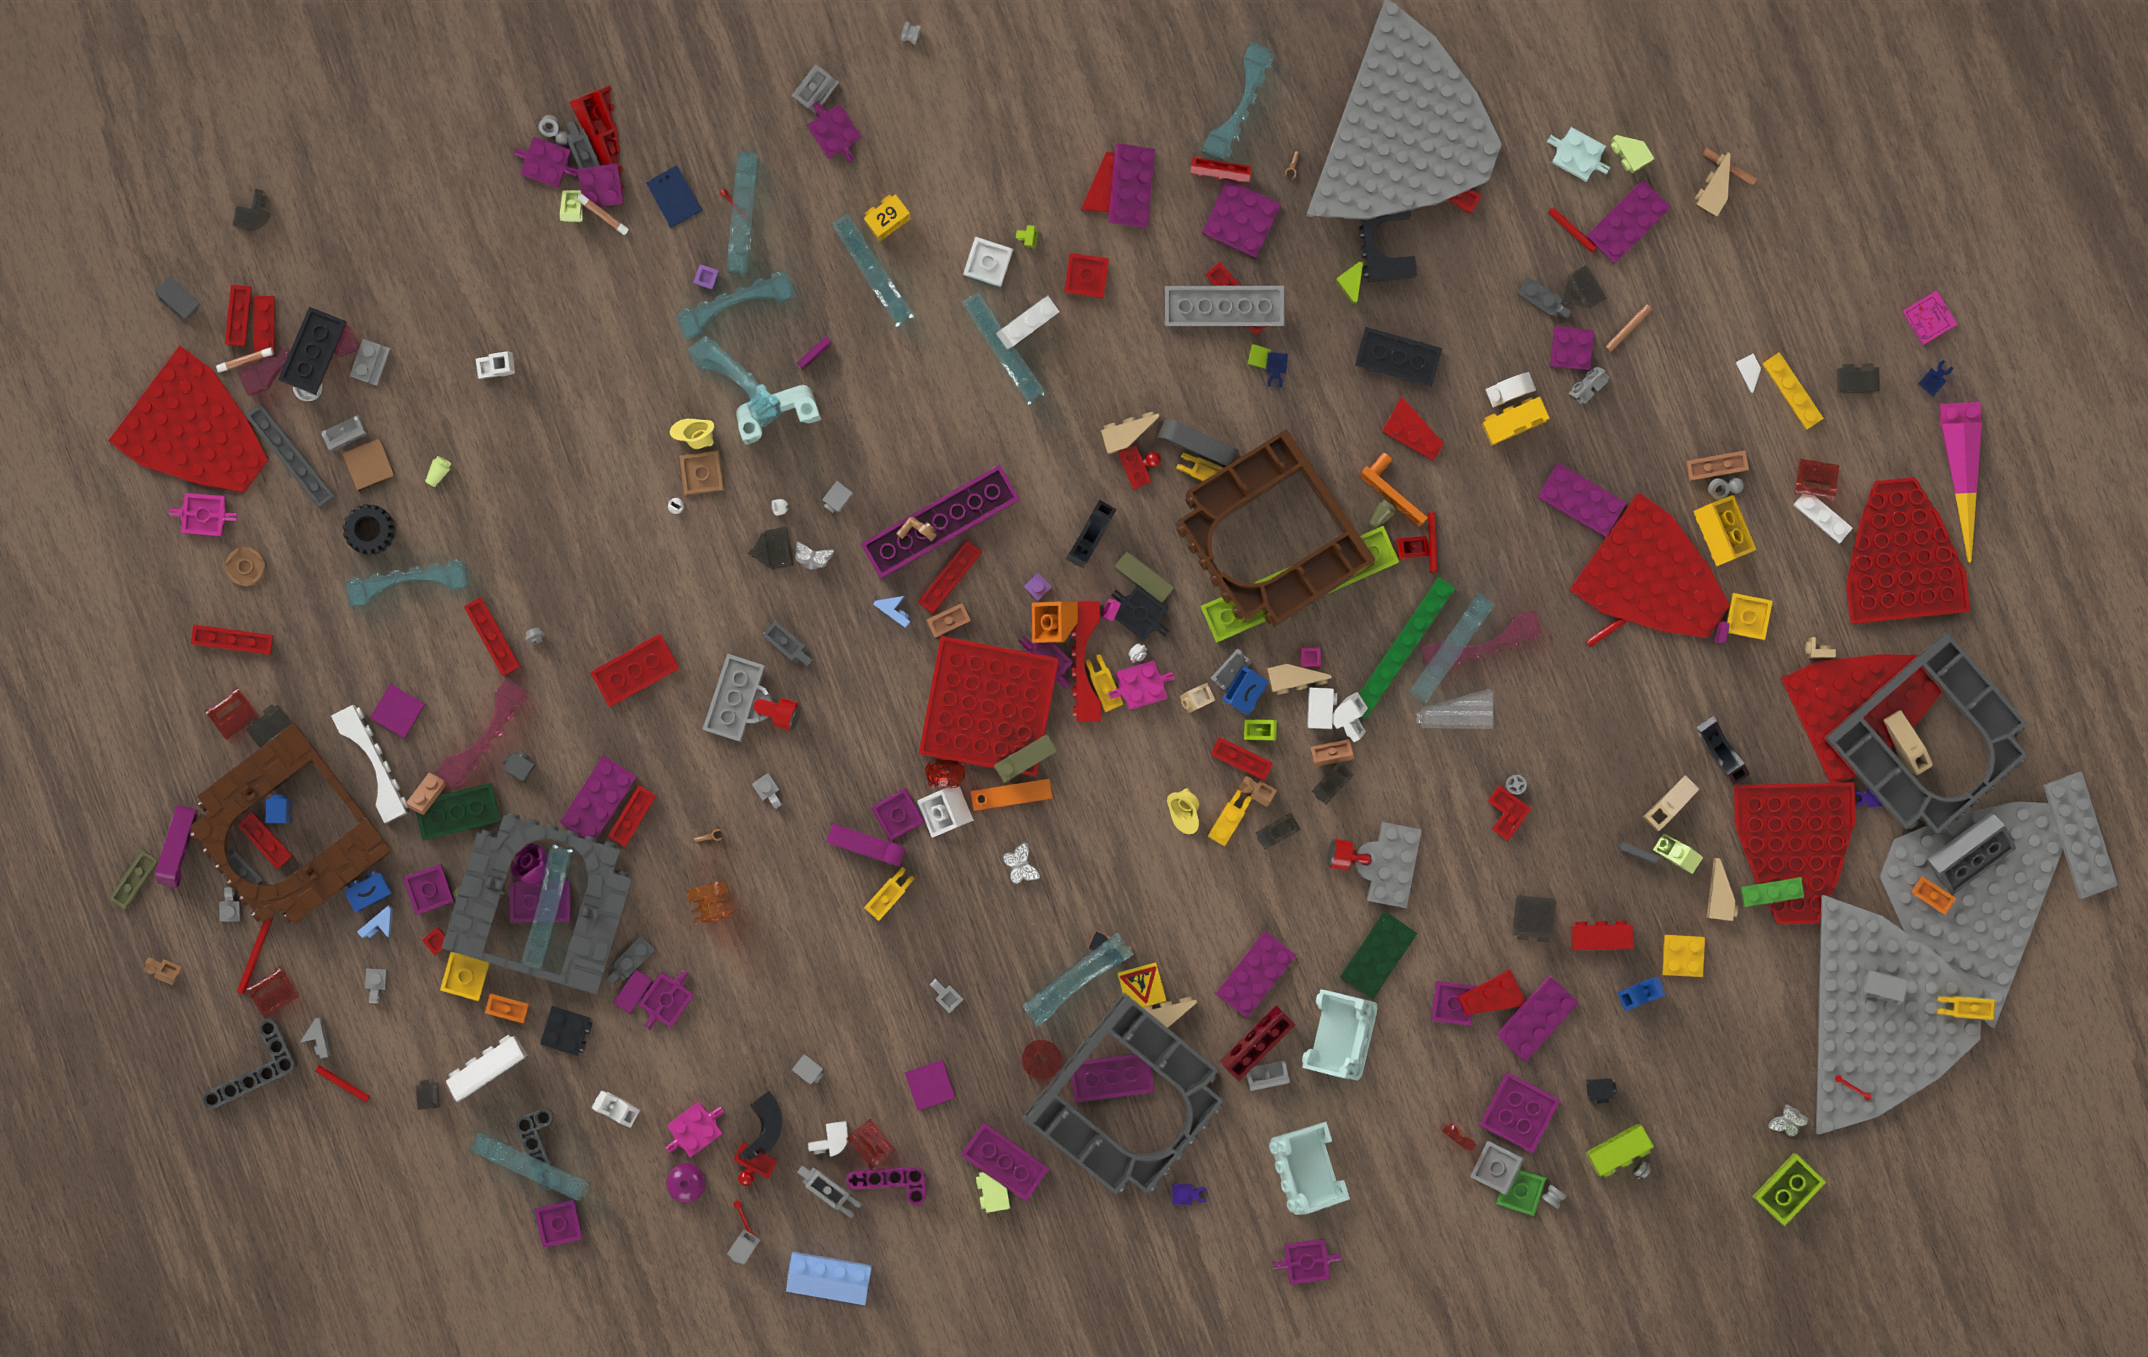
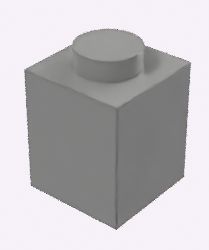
M836 481L822 499L825 502L824 507L832 513L834 511L840 513L854 494Z
M804 1054L792 1069L810 1085L813 1082L818 1083L824 1075L821 1072L824 1068L807 1054Z
M743 1229L727 1255L734 1262L744 1265L760 1242V1239Z

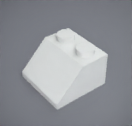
M959 784L942 789L917 801L932 838L974 821Z

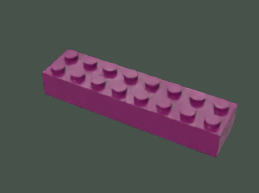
M998 465L862 542L861 546L882 580L1014 505L1020 499L1002 467ZM909 517H914L924 525L927 522L936 529L934 533L937 536L933 541H930L914 527H911L903 539L896 535V533Z

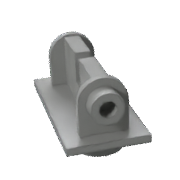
M1598 366L1592 368L1582 381L1577 382L1568 394L1576 398L1575 400L1579 405L1585 404L1595 395L1591 388L1593 387L1596 391H1599L1608 383L1609 376L1605 373L1604 369Z

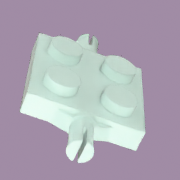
M1572 127L1562 140L1550 135L1547 143L1557 147L1556 155L1551 163L1586 182L1595 169L1605 174L1609 171L1610 167L1600 162L1601 154L1606 147L1605 145Z

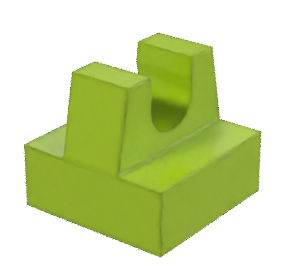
M1027 225L1026 231L1017 230L1016 239L1025 241L1024 245L1028 248L1036 249L1039 229L1036 226Z

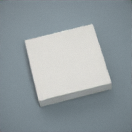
M975 237L963 275L1001 287L1013 249Z

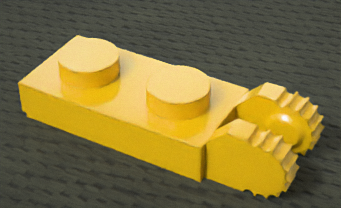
M1182 453L1181 458L1195 463L1193 470L1182 464H1177L1176 467L1177 470L1189 474L1200 481L1206 480L1223 469V467L1186 453Z
M1101 654L1096 656L1098 664L1102 668L1101 671L1095 673L1092 662L1089 659L1085 660L1091 674L1092 683L1106 713L1124 704L1121 697L1109 698L1108 691L1115 690L1117 687L1109 669L1106 668Z
M1239 789L1230 803H1227L1208 834L1209 838L1224 847L1252 800L1248 796L1244 800L1241 809L1234 806L1236 800L1241 796L1242 791Z
M903 867L893 878L886 882L864 907L878 921L906 892L905 889L915 879L911 876L902 887L899 886L896 881L905 873L906 869Z
M1938 996V1001L1942 1003L1952 1002L1953 1010L1940 1008L1937 1009V1014L1994 1020L1995 999Z

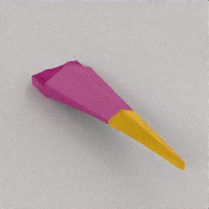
M1981 402L1939 404L1940 426L1949 462L1967 561L1970 563L1972 561L1982 430Z

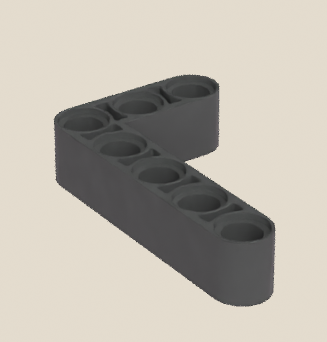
M264 1020L259 1025V1033L272 1061L206 1092L203 1096V1104L207 1108L220 1107L296 1069V1059L276 1020ZM267 1023H271L274 1027V1031L271 1034L265 1031ZM275 1041H279L282 1044L280 1052H276L273 1049ZM284 1059L289 1060L291 1063L289 1070L282 1068L281 1064ZM265 1068L272 1070L273 1074L270 1079L265 1078L263 1074ZM248 1076L254 1079L253 1087H248L245 1083ZM229 1085H233L236 1088L234 1096H230L227 1093ZM211 1094H215L218 1097V1102L215 1105L209 1102Z

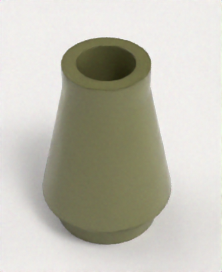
M1384 499L1382 502H1379L1369 523L1375 528L1381 527L1396 514L1397 508Z

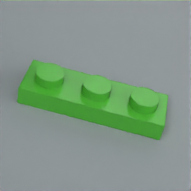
M1801 877L1741 887L1744 907L1804 897Z

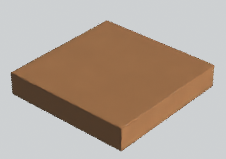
M380 439L342 453L357 491L395 476Z
M719 450L679 456L685 496L724 491Z

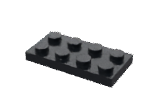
M309 307L278 380L316 396L347 322Z
M1365 327L1355 366L1432 387L1442 348Z

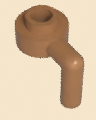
M909 517L896 533V535L903 539L911 527H914L930 541H933L937 536L934 533L936 529L927 522L924 525L914 517Z

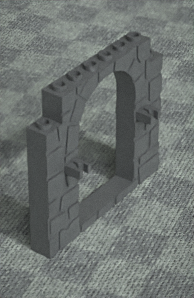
M1948 632L1939 636L1824 738L1903 829L1908 827L1910 829L1914 828L1920 822L1918 820L1920 818L1933 834H1938L1939 832L1943 834L1950 828L1949 824L1954 819L1958 821L1965 815V809L1969 806L1972 808L1978 804L1981 795L1984 793L1986 795L1995 788L1994 784L1998 780H2005L2010 775L2009 771L2014 766L2016 768L2021 766L2026 761L2024 758L2028 755L2012 737L2013 735L2015 737L2025 730L2023 726L2027 724L2026 721ZM1920 667L1974 727L1986 747L1987 764L1981 780L1972 790L1958 797L1944 798L1926 790L1863 719L1867 713Z
M509 812L508 816H503L497 838L493 837V832L482 829L481 833L477 832L442 949L597 994L632 878L628 877L629 873L617 870V874L613 873L620 849L616 848L617 844L605 841L604 845L597 843V838L587 835L585 839L577 837L578 833L574 831L560 832L558 831L559 827L554 825L540 826V821L534 819L520 820V815ZM539 839H557L571 845L583 858L588 873L586 892L560 974L483 951L510 863L522 847Z
M1124 992L1067 1061L1065 1066L1062 1067L1024 1113L1022 1118L1114 1194L1122 1192L1126 1188L1128 1180L1132 1181L1147 1194L1157 1187L1158 1180L1162 1175L1168 1174L1171 1170V1164L1182 1157L1185 1147L1188 1144L1191 1145L1196 1140V1134L1200 1129H1204L1209 1124V1118L1213 1113L1216 1114L1220 1111L1224 1100L1206 1086L1216 1079V1073L1219 1070ZM1108 1032L1174 1085L1182 1096L1185 1106L1183 1127L1177 1138L1160 1151L1142 1154L1123 1148L1057 1094Z

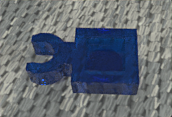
M1267 352L1266 372L1271 373L1267 380V386H1271V381L1276 379L1278 380V387H1282L1283 381L1280 373L1286 374L1288 354Z
M1944 360L1937 364V371L1931 368L1918 383L1932 397L1946 383L1943 376L1950 374L1953 370V367H1950L1947 371L1942 369V365L1945 363Z

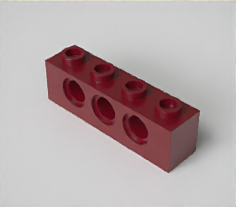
M1276 1005L1219 1062L1239 1082L1296 1025Z

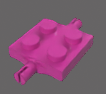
M185 493L181 509L169 508V516L181 518V533L222 536L225 521L237 522L238 518H233L238 517V513H226L225 496Z
M1153 660L1117 671L1116 677L1119 682V689L1108 691L1110 699L1122 696L1126 701L1128 709L1133 710L1167 699L1164 683L1175 680L1173 672L1161 675Z
M698 1101L666 1125L674 1137V1141L665 1146L668 1152L671 1154L680 1146L692 1158L720 1137L723 1133L717 1126L715 1119L725 1113L724 1110H721L722 1107L719 1106L710 1113Z

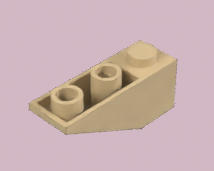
M1728 152L1726 155L1721 154L1716 162V165H1718L1715 173L1711 171L1705 181L1708 183L1705 190L1700 189L1695 197L1698 200L1696 205L1715 216H1718L1728 200L1731 155Z
M1154 412L1145 413L1142 415L1143 418L1135 420L1134 417L1123 420L1124 424L1117 426L1115 423L1105 425L1104 430H1101L1107 455L1129 448L1159 419V413L1155 415Z
M1290 664L1267 668L1272 692H1277V695L1289 693L1288 689L1296 687L1297 690L1306 689L1310 683H1316V686L1327 684V679H1331L1329 674Z
M1901 710L1884 719L1900 761L1910 773L1919 775L1933 766L1925 746Z
M1685 775L1643 818L1656 831H1660L1697 793L1699 788Z
M1191 997L1179 999L1180 1003L1172 1005V1001L1160 1003V1008L1153 1009L1152 1005L1143 1008L1168 1028L1197 1002L1196 999L1192 1000Z

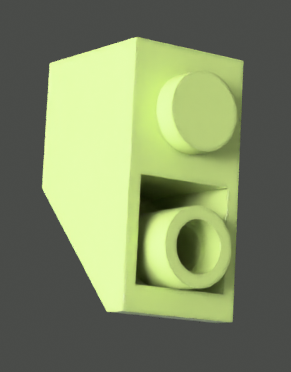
M1619 135L1611 139V147L1616 154L1619 153L1622 157L1621 163L1626 171L1630 170L1631 173H1634L1654 160L1644 141Z
M1664 833L1653 849L1691 874L1694 873L1703 858L1692 848Z
M984 1171L979 1172L980 1177H976L978 1189H982L983 1197H980L981 1208H986V1213L1010 1209L1007 1188Z

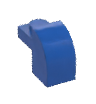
M1658 976L1648 978L1617 992L1625 1011L1666 995Z

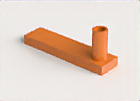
M1383 453L1371 468L1366 466L1359 474V477L1420 527L1428 517L1379 477L1392 461L1389 455Z
M1050 779L970 791L973 811L1053 799Z

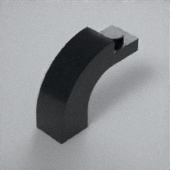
M1101 500L1098 501L1066 560L1084 569L1117 510L1116 508Z
M1714 716L1697 727L1698 735L1704 746L1733 786L1750 775L1745 763L1727 741Z
M770 1091L750 1105L759 1117L761 1131L757 1140L738 1154L742 1161L746 1158L749 1160L753 1159L759 1154L757 1150L762 1155H765L776 1144L780 1136L782 1114L778 1102Z

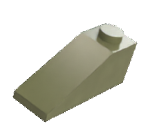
M1048 734L995 764L994 767L1003 782H1006L1057 752V749Z

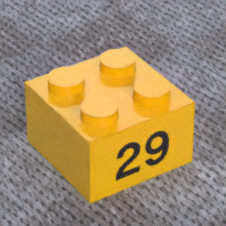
M896 194L894 196H886L881 201L882 204L879 207H872L865 212V224L879 242L911 219L909 211Z

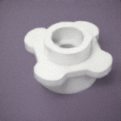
M1136 644L1130 650L1128 656L1131 657L1130 659L1133 663L1140 662L1145 658L1147 648H1145V645Z

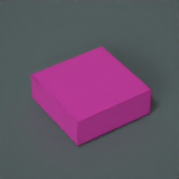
M1108 599L1100 617L1113 622L1121 603Z
M1320 647L1300 648L1301 668L1321 667Z

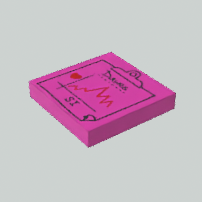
M1937 290L1902 311L1922 345L1957 325Z

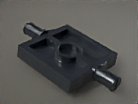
M1136 585L1133 591L1126 596L1117 591V589L1111 595V597L1121 603L1114 619L1143 641L1155 630L1164 637L1167 635L1166 633H1169L1170 630L1160 624L1162 617L1168 609Z

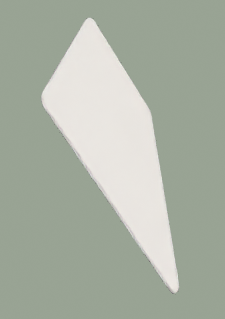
M1751 354L1737 361L1736 364L1750 392L1753 393L1761 367L1754 354Z

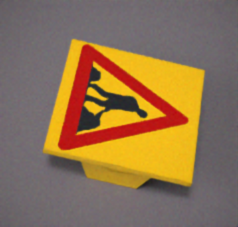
M1156 962L1117 973L1123 994L1125 992L1140 1006L1147 1007L1166 1001Z

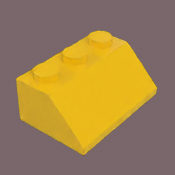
M1734 495L1694 511L1696 521L1702 530L1704 540L1707 542L1716 566L1757 550Z

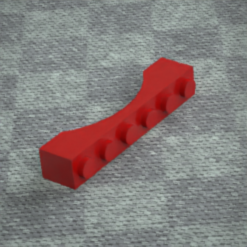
M1076 601L1078 602V622L1072 630V638H1076V646H1072V658H1076V666H1072V678H1076V686H1072L1073 698L1077 697V705L1073 706V718L1077 717V722H1101V701L1095 695L1088 682L1084 664L1088 639L1100 622V601Z

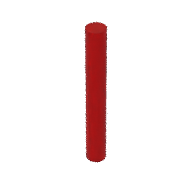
M1554 207L1548 211L1557 222L1591 253L1597 248L1595 244Z
M1436 512L1428 513L1430 573H1437Z
M1618 618L1589 638L1586 643L1589 647H1592L1628 621Z
M320 1065L316 1068V1073L366 1103L369 1100L370 1095Z

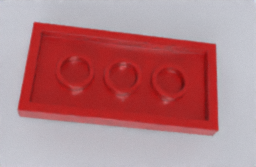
M658 634L591 671L590 674L608 706L612 707L680 668L662 635Z

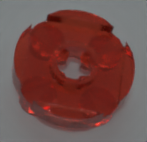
M939 758L936 759V763L931 765V762L926 765L925 778L930 787L958 788L960 782L965 778V766L963 763L962 766L958 764V761Z
M1044 1039L1031 1042L1022 1054L1024 1070L1031 1077L1038 1080L1053 1077L1058 1072L1062 1063V1056L1058 1047ZM1039 1054H1043L1044 1057L1048 1058V1061L1044 1062L1045 1065L1036 1062Z

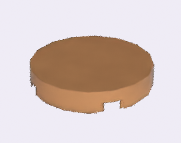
M240 547L233 550L228 555L225 563L228 578L239 586L248 587L255 585L265 574L266 564L264 557L259 551L251 547Z

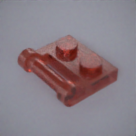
M1800 459L1794 494L1825 497L1828 500L1834 501L1839 465ZM1803 481L1830 485L1829 490L1803 486Z
M238 687L233 690L231 695L213 708L209 707L205 710L225 740L259 717ZM239 699L241 702L239 706L221 719L217 717L219 712Z
M281 966L258 983L246 987L247 992L264 1018L299 997ZM280 978L282 984L261 997L258 996V991Z
M871 1119L846 1138L848 1143H852L865 1159L870 1170L895 1151L894 1147Z
M1443 1123L1439 1130L1464 1149L1472 1151L1475 1148V1141L1469 1137L1459 1135L1461 1130L1453 1124L1449 1123V1125Z

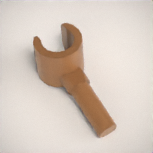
M1295 151L1290 167L1285 170V176L1287 171L1292 169L1295 172L1293 178L1296 177L1297 172L1295 168L1300 152Z
M715 829L711 834L694 838L695 843L705 840L720 841L722 838L716 839L713 834L721 830Z

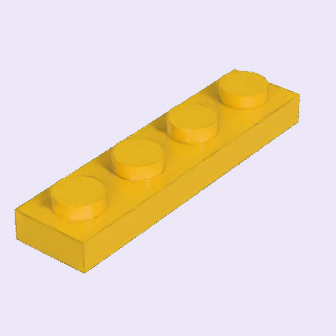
M1780 352L1762 363L1806 430L1824 419Z

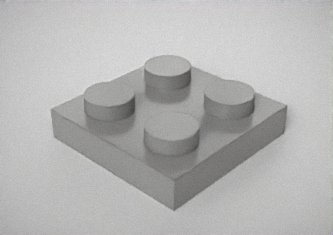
M1487 1141L1470 1177L1507 1195L1524 1158Z

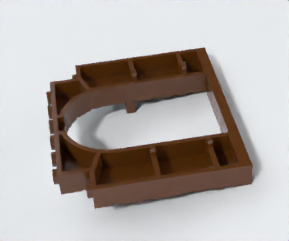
M1287 429L1188 490L1185 501L1189 508H1194V510L1177 522L1176 530L1182 538H1186L1189 543L1187 544L1192 554L1196 553L1200 559L1198 562L1204 571L1207 570L1211 575L1209 577L1210 581L1215 587H1219L1222 592V599L1226 604L1230 603L1233 608V615L1237 620H1241L1242 623L1247 622L1263 611L1266 622L1268 624L1272 623L1276 627L1368 569L1376 561ZM1301 471L1343 534L1277 576L1264 582L1245 583L1233 579L1225 572L1221 573L1214 563L1212 552V535L1217 525L1233 512Z
M292 723L197 795L199 799L198 805L204 812L207 810L208 813L190 826L192 830L190 832L191 836L196 842L201 841L204 845V848H202L208 858L213 857L216 861V864H214L216 869L221 874H226L229 878L227 880L229 886L233 890L237 889L241 894L239 899L245 906L249 904L253 909L251 912L252 916L257 922L261 920L262 923H266L281 910L285 911L282 915L289 923H299L393 851L295 723ZM313 761L359 821V824L280 883L264 886L245 880L233 870L228 858L227 840L233 824L246 811Z

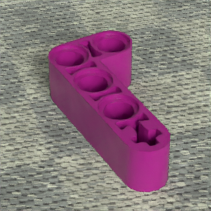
M181 805L176 806L155 872L158 884L173 888L179 887L182 877L181 866L191 838L190 832L192 830L190 826L196 822L197 809Z
M833 823L826 843L896 866H901L906 850L904 846Z
M917 1166L854 1170L846 1177V1183L851 1189L907 1186V1198L912 1205H921L926 1199L925 1173L922 1168ZM916 1170L921 1173L919 1181L911 1180L910 1173ZM892 1172H898L901 1175L899 1182L895 1183L890 1180ZM863 1173H867L866 1182L868 1185H864V1181H858L857 1185L850 1181L854 1174L857 1175V1178H864ZM878 1173L881 1176L880 1183L873 1184L870 1181V1175ZM913 1191H920L922 1193L920 1201H914L911 1198Z

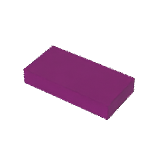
M825 336L797 362V365L802 370L809 366L831 345L829 338Z
M1720 622L1717 624L1714 644L1721 645L1727 641L1729 623Z
M636 969L613 1003L630 1014L653 980Z

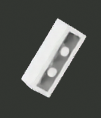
M1046 296L996 334L1004 346L1009 349L1059 313V310L1049 296Z

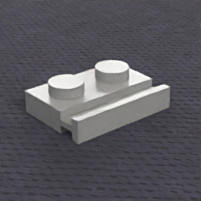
M815 64L792 97L816 114L817 112L812 105L817 101L823 105L839 82Z
M362 339L350 377L378 386L391 349Z

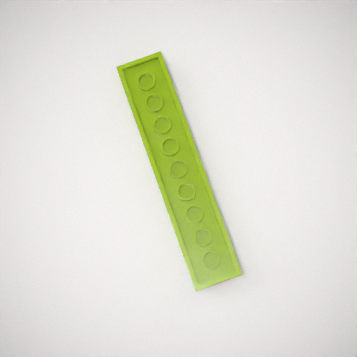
M1384 526L1360 536L1376 559L1374 565L1331 592L1399 563ZM1281 570L1275 574H1272L1254 583H1260L1270 580L1271 578L1277 576L1284 570ZM1222 597L1200 606L1216 643L1266 621L1262 611L1247 622L1242 623L1241 620H1237L1233 615V608L1230 603L1226 604Z

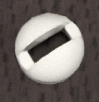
M673 498L668 503V509L673 514H679L684 510V503L679 498ZM674 502L675 504L681 506L680 509L678 510L677 508L672 506L671 503Z
M783 499L773 500V513L776 516L785 514L788 511V507H786L788 503Z

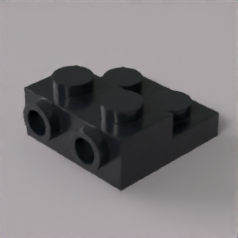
M552 1006L540 1045L579 1056L580 1053H584L587 1044L584 1041L586 1033L590 1034L592 1028L591 1017Z

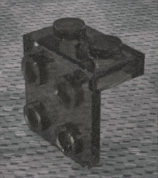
M1518 895L1515 901L1512 935H1517L1519 940H1529V937H1537L1538 942L1549 943V939H1554L1555 899Z

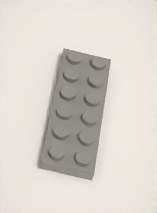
M1165 286V326H1285V286Z
M2077 772L2044 784L2046 797L2079 899L2118 886L2082 772Z

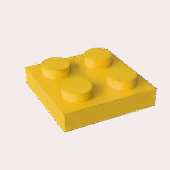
M1732 593L1727 623L1730 624L1728 633L1765 640L1773 601Z
M1664 935L1662 975L1703 977L1705 937Z
M451 952L440 991L480 1001L490 963Z

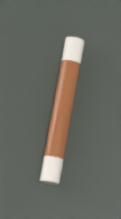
M580 193L576 198L577 201L623 235L628 232L629 229L583 194Z
M271 347L216 365L217 371L220 373L274 355V350Z

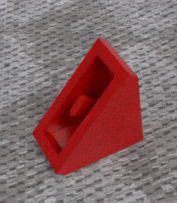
M1426 536L1397 538L1395 540L1398 560L1429 556Z

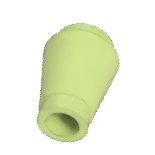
M437 456L432 461L425 482L436 487L449 472L451 463Z

